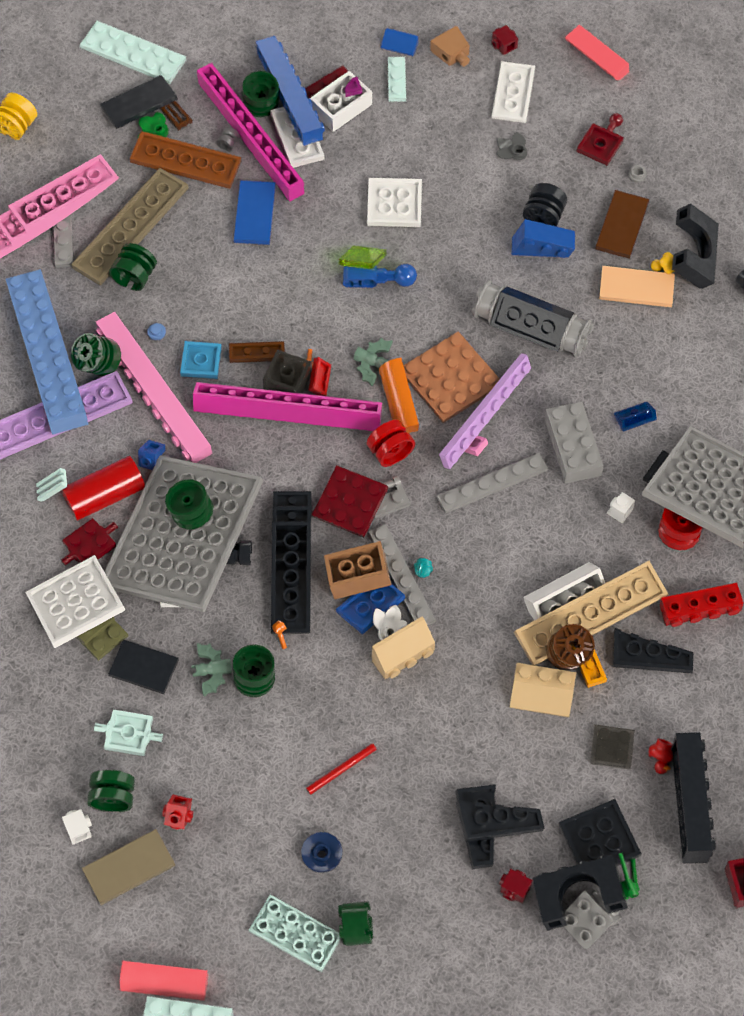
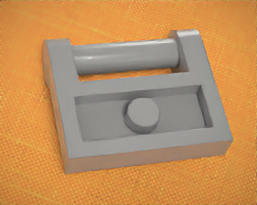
M394 476L392 480L383 483L388 485V489L395 487L396 490L385 494L374 517L375 519L410 506V501L398 476Z

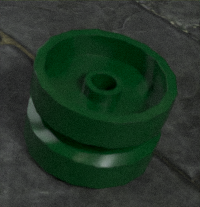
M193 479L182 480L175 483L166 494V507L172 515L174 522L180 528L187 530L197 529L210 520L214 506L205 487L199 481Z
M99 770L90 775L89 786L92 790L88 792L87 804L89 807L105 812H125L132 808L133 795L131 793L134 791L135 778L131 774L116 770Z

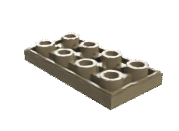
M155 829L83 867L82 870L100 905H103L175 866V863Z

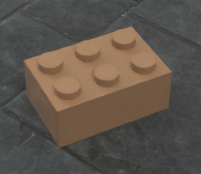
M381 541L324 555L329 586L334 599L391 585L387 560Z

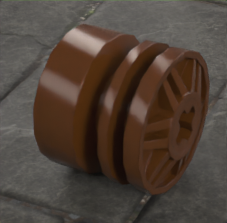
M570 624L565 625L550 637L547 642L546 652L553 666L560 670L570 671L577 669L590 660L594 653L595 643L589 630L581 625ZM571 642L574 643V647H575L574 650L571 649V648H572V645H570Z

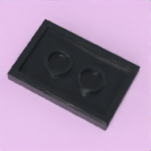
M123 640L108 675L165 694L179 658Z

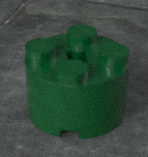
M369 901L338 905L339 918L342 920V925H339V935L342 938L343 945L355 946L373 943L372 917L368 914V910H371Z

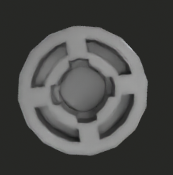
M226 127L222 132L223 136H220L217 140V145L219 148L230 152L234 147V143L239 140L240 134L234 128Z

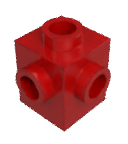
M172 794L163 808L164 825L170 826L173 829H184L187 823H191L193 818V811L191 810L192 799Z

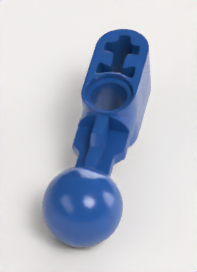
M348 264L343 268V285L345 287L373 288L378 283H385L387 281H396L398 285L408 287L414 284L417 279L416 269L410 264H401L395 270L377 268L374 264Z

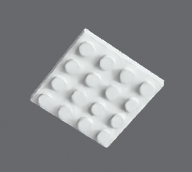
M95 555L25 592L54 648L125 611L122 602Z

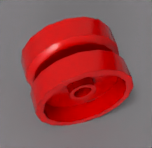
M397 419L390 420L377 427L370 434L366 442L370 451L376 454V459L383 467L392 466L405 459L412 452L416 444L410 433L406 432L402 422Z
M664 508L658 532L662 542L669 548L688 550L698 543L703 527Z

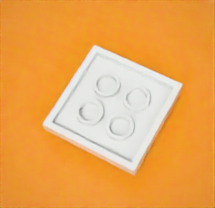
M369 178L367 226L421 227L422 179Z

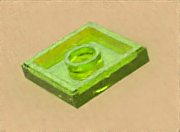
M353 245L339 258V265L373 269L387 255L386 249Z

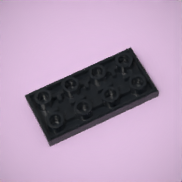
M160 75L100 105L114 127L118 129L163 106L171 104L178 100L164 77Z

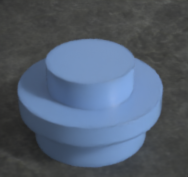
M155 323L149 326L147 333L152 340H161L166 335V329L162 324Z

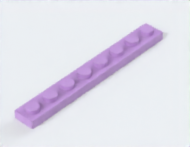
M521 353L440 452L439 456L444 468L451 469L513 390L520 384L525 375L529 373L531 365L526 354Z

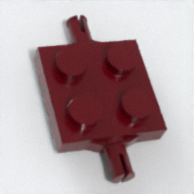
M93 518L62 540L63 544L68 548L69 554L60 559L61 562L66 566L74 559L81 563L94 555L97 560L116 547L115 541L109 535L118 529L116 523L112 522L104 528Z

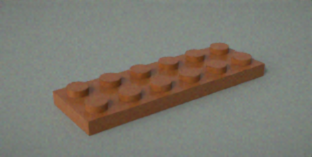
M141 131L131 154L130 163L156 170L161 168L171 174L231 189L241 164V157Z

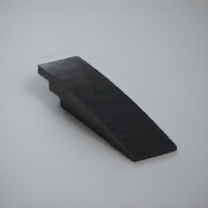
M273 491L271 634H276L272 626L279 620L287 628L282 634H310L311 491Z

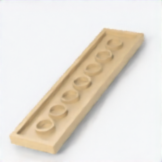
M647 561L515 630L514 634L531 664L536 666L548 659L546 652L547 642L554 633L565 625H581L589 630L591 635H594L669 594L650 561Z

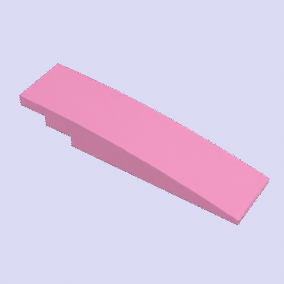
M101 154L8 205L10 210L0 215V258L50 229L119 179Z

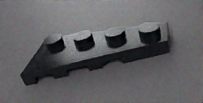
M617 628L614 629L613 667L693 673L694 652L672 645L666 646L653 639L647 640L639 637V635L624 633Z
M496 784L460 788L455 791L457 801L463 800L467 803L481 802L485 805L495 806ZM494 838L466 842L472 869L493 866Z
M463 800L456 802L465 842L541 832L545 829L540 809L517 806L512 808L495 804V806L485 805L481 802L467 803Z

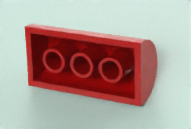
M129 455L68 484L67 487L61 490V493L78 521L143 490L145 483L137 465Z

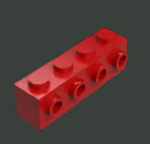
M732 583L661 597L659 606L665 625L677 627L682 625L683 622L697 623L703 618L716 619L723 614L736 615L742 610L744 602L738 584Z

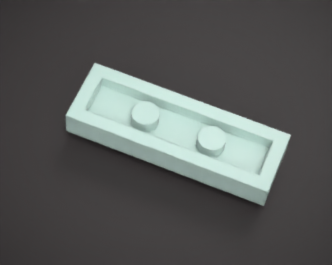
M388 57L389 102L406 101L405 57Z

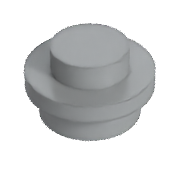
M635 165L629 171V177L634 182H642L647 175L645 168L641 165Z

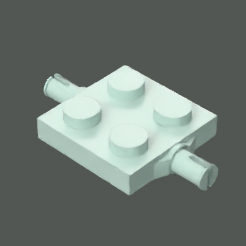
M113 710L107 725L95 723L94 731L106 733L104 749L109 751L144 756L150 740L162 742L163 734L151 732L153 716Z

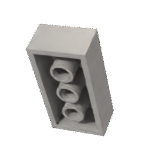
M583 402L546 409L545 423L565 484L602 476L603 463Z

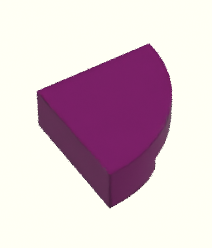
M357 76L350 79V82L345 86V97L362 94V88Z

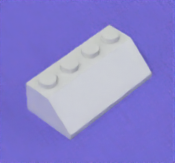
M588 562L523 598L530 615L536 620L605 584L600 568Z

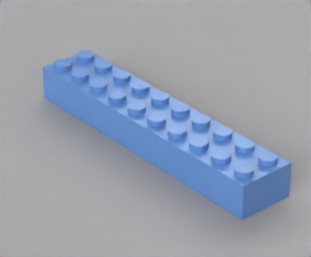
M41 269L7 278L6 283L52 435L89 425Z

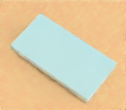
M269 895L249 929V932L320 972L325 968L341 940L339 932L272 895Z

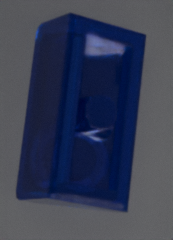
M648 401L614 413L623 432L657 420L656 410Z

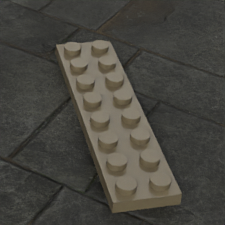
M159 168L71 264L72 269L101 286L110 276L109 269L118 258L122 247L126 243L139 244L189 189L188 184Z

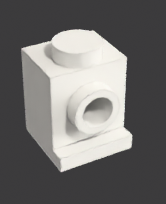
M622 492L620 496L614 497L611 501L610 509L606 514L623 523L632 512L635 500Z

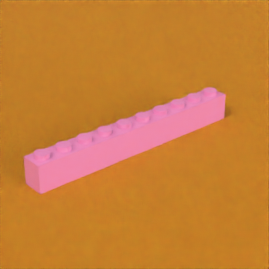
M113 312L96 321V334L111 338L120 346L121 362L119 366L122 365L124 367L123 371L127 379L133 380L135 390L143 394L142 398L145 404L153 408L152 413L154 417L163 422L162 427L166 433L170 432L174 445L176 447L180 446L183 458L186 461L189 460L190 462L197 463L211 455V445L118 315Z

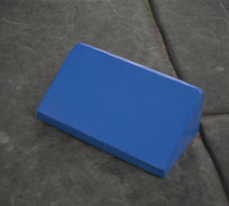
M386 28L381 48L414 56L418 45V36Z

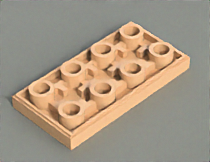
M602 266L599 300L672 308L675 274Z

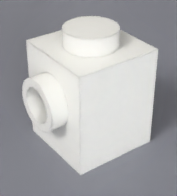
M81 809L69 811L66 813V816L62 817L73 845L92 837L89 827L92 826L88 814L83 815Z

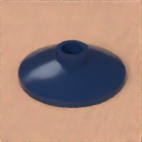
M318 832L310 835L304 841L301 849L304 864L312 871L319 873L335 869L343 855L340 841L334 835L327 832ZM321 851L326 853V856L323 858L318 856V853Z

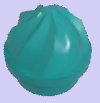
M425 558L417 559V562L414 564L415 574L420 578L429 576L433 571L432 562Z

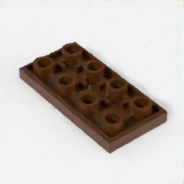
M615 190L595 249L630 259L650 199Z

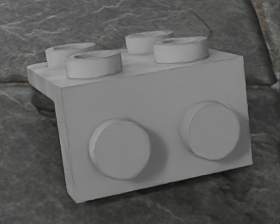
M591 888L584 890L564 912L567 926H564V928L583 948L588 949L610 926L616 925L622 918L618 915V911L608 914L603 905L601 892Z

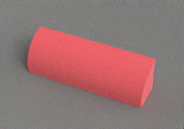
M580 24L565 37L566 41L615 80H620L629 73V63Z
M123 961L120 991L205 1001L208 972L207 970Z

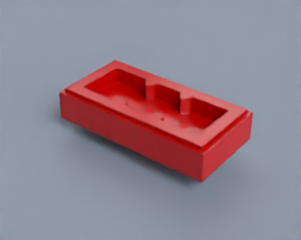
M316 357L313 360L309 391L318 396H327L331 364L320 357Z

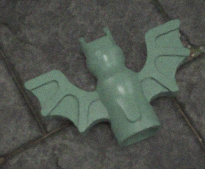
M380 338L376 343L369 342L367 350L361 347L357 348L353 360L361 362V365L357 367V371L362 374V381L368 382L371 386L374 385L377 375L371 371L370 366H375L379 369L382 364L389 361L383 357H377L376 353H388L393 344L392 340L385 341Z
M197 643L198 656L210 660L208 664L192 665V668L196 669V673L192 674L193 677L212 675L211 679L202 683L203 696L205 697L209 693H217V688L221 684H225L223 674L232 673L230 658L221 660V650H214L211 644L200 645Z

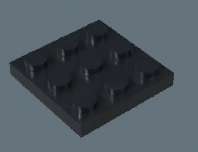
M616 799L559 822L561 831L577 865L581 861H592L602 855H613L617 866L621 865L619 853L623 854L625 863L640 857L642 854Z

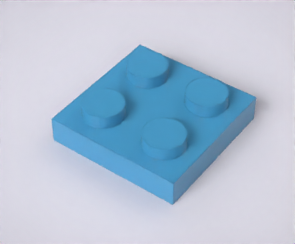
M185 341L180 371L181 377L218 379L222 344Z

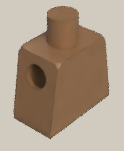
M457 26L430 41V51L449 66L459 62L464 67L470 62V59L467 57L469 55V43Z

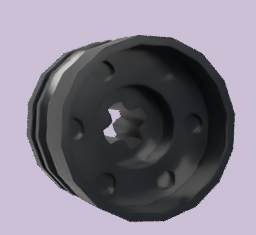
M549 183L536 184L532 188L529 200L524 207V220L557 227L561 214L567 204L568 198L566 193L559 187Z

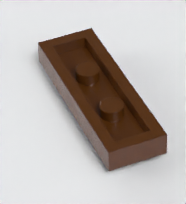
M284 341L229 343L230 363L285 361Z

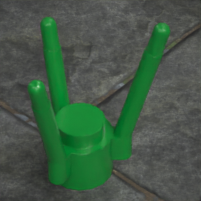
M619 853L625 877L622 885L627 900L629 897L639 896L638 891L640 889L637 881L635 859L631 860L632 881L629 878L623 854Z

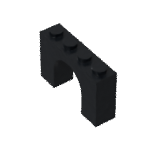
M690 203L677 210L676 225L693 238L697 246L698 256L688 248L673 254L672 270L696 287L703 289L715 284L719 223Z
M602 855L592 861H581L578 865L564 866L557 871L543 872L538 874V876L532 877L542 923L547 931L567 926L562 903L563 896L566 890L577 882H592L600 888L603 905L608 914L628 909L618 866L613 855Z

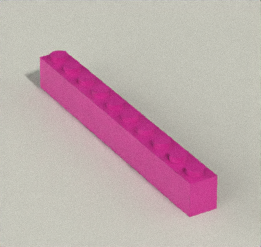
M210 63L198 69V84L231 127L240 134L241 140L271 179L276 182V185L290 202L304 194V181L215 66Z
M196 382L193 392V411L368 431H374L381 424L382 402Z

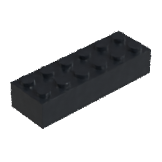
M701 732L676 733L671 750L674 754L672 760L683 864L708 863L709 858L713 856V850L716 849L715 837L711 836L714 823L713 818L709 817V810H711L712 804L711 798H707L709 779L705 778L707 759H703L705 740L701 739Z

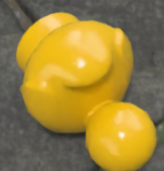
M666 252L660 260H653L651 269L655 272L663 269L666 274L673 273V254Z

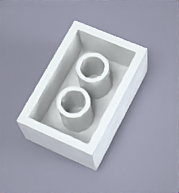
M350 71L310 98L313 110L317 111L319 120L332 132L372 105V91L360 80L362 94L345 97V86L350 82V79L356 77Z

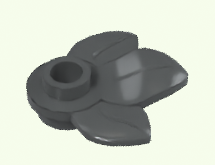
M518 132L514 133L512 140L498 138L500 150L496 154L503 159H524L527 156L525 138Z

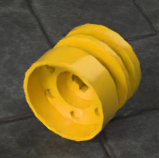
M11 92L6 95L0 103V133L7 134L15 140H19L28 129L27 127L38 116L35 107L30 101L17 93Z

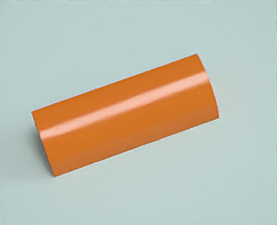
M402 358L387 361L380 366L379 372L392 420H400L407 433L416 432L419 429V422Z

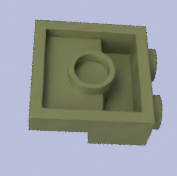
M112 617L76 638L99 661L126 639L128 633Z

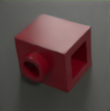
M505 25L492 32L491 43L494 49H498L505 55L518 47V37L514 30Z
M510 869L508 874L504 873L499 881V885H501L500 892L503 893L502 896L509 901L516 900L523 904L532 887L533 880L526 877L527 875L520 870L514 871Z

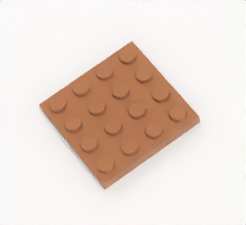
M459 331L403 365L407 381L443 423L487 396L500 380Z

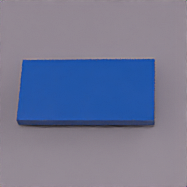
M240 180L234 243L270 245L276 182Z

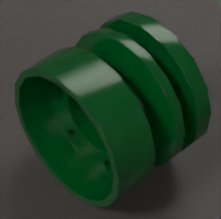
M266 71L252 72L244 79L242 102L254 117L271 115L270 110L277 109L279 101V84L277 79Z
M126 243L118 254V258L109 269V274L120 286L127 287L129 281H132L134 284L131 290L141 291L148 281V276L152 274L153 269L156 267L157 260L146 248L138 244Z
M85 333L75 340L71 349V359L74 366L82 372L106 376L118 368L121 362V350L117 342L111 338L93 333Z
M254 644L241 648L235 654L233 673L234 684L237 690L245 696L260 697L267 694L273 688L275 683V662L271 651L264 646Z

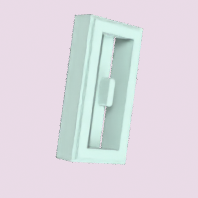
M60 468L36 483V487L39 488L37 494H40L37 497L38 501H45L67 487L65 469Z

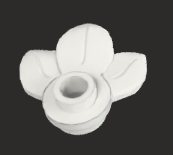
M397 605L391 606L386 613L380 609L374 610L373 623L378 629L380 640L389 636L387 634L388 630L390 635L407 626V622L401 620V611Z

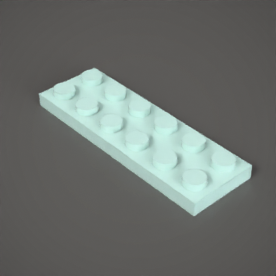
M99 21L95 22L80 43V48L153 78L162 75L168 84L172 82L186 61V56Z

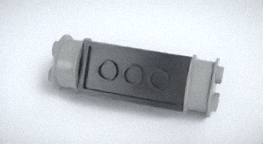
M492 280L485 282L483 287L480 286L477 292V297L479 298L471 311L475 318L479 316L485 318L493 327L557 352L559 350L561 352L566 350L573 353L576 358L578 355L581 356L583 350H586L589 342L586 339L588 334L592 333L595 325L591 319L586 321L578 318L574 312L504 285L499 287L492 284Z

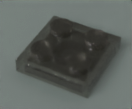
M595 724L590 764L630 770L635 730Z

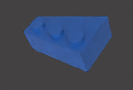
M525 219L512 237V255L569 258L575 250V231Z

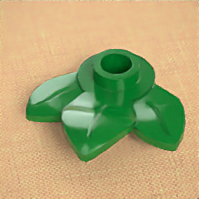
M156 112L153 117L144 116L139 119V125L143 132L162 137L168 136L169 129L165 124L166 118L162 113Z

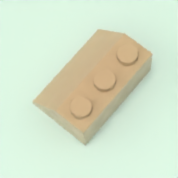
M423 616L372 646V662L384 679L389 677L395 678L400 674V670L405 667L411 668L420 658H428L433 654L435 641Z
M517 663L510 708L569 717L576 672Z

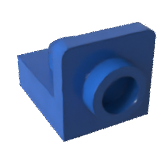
M148 440L138 450V466L153 470L157 459L165 452V444Z

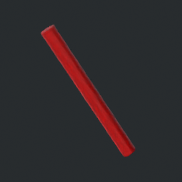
M373 743L311 784L306 790L310 795L376 751L375 745Z

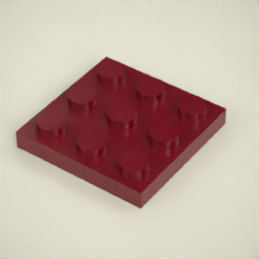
M336 465L312 516L364 538L388 490V485Z

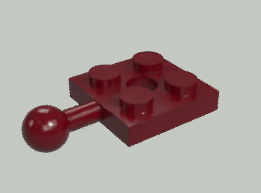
M619 113L612 114L609 118L610 124L607 129L593 123L578 145L576 152L608 166L624 141L623 136L613 132L615 127L622 125V115ZM601 142L604 146L599 147L596 143Z

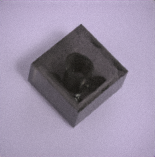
M277 350L263 378V389L302 394L311 377L312 361Z

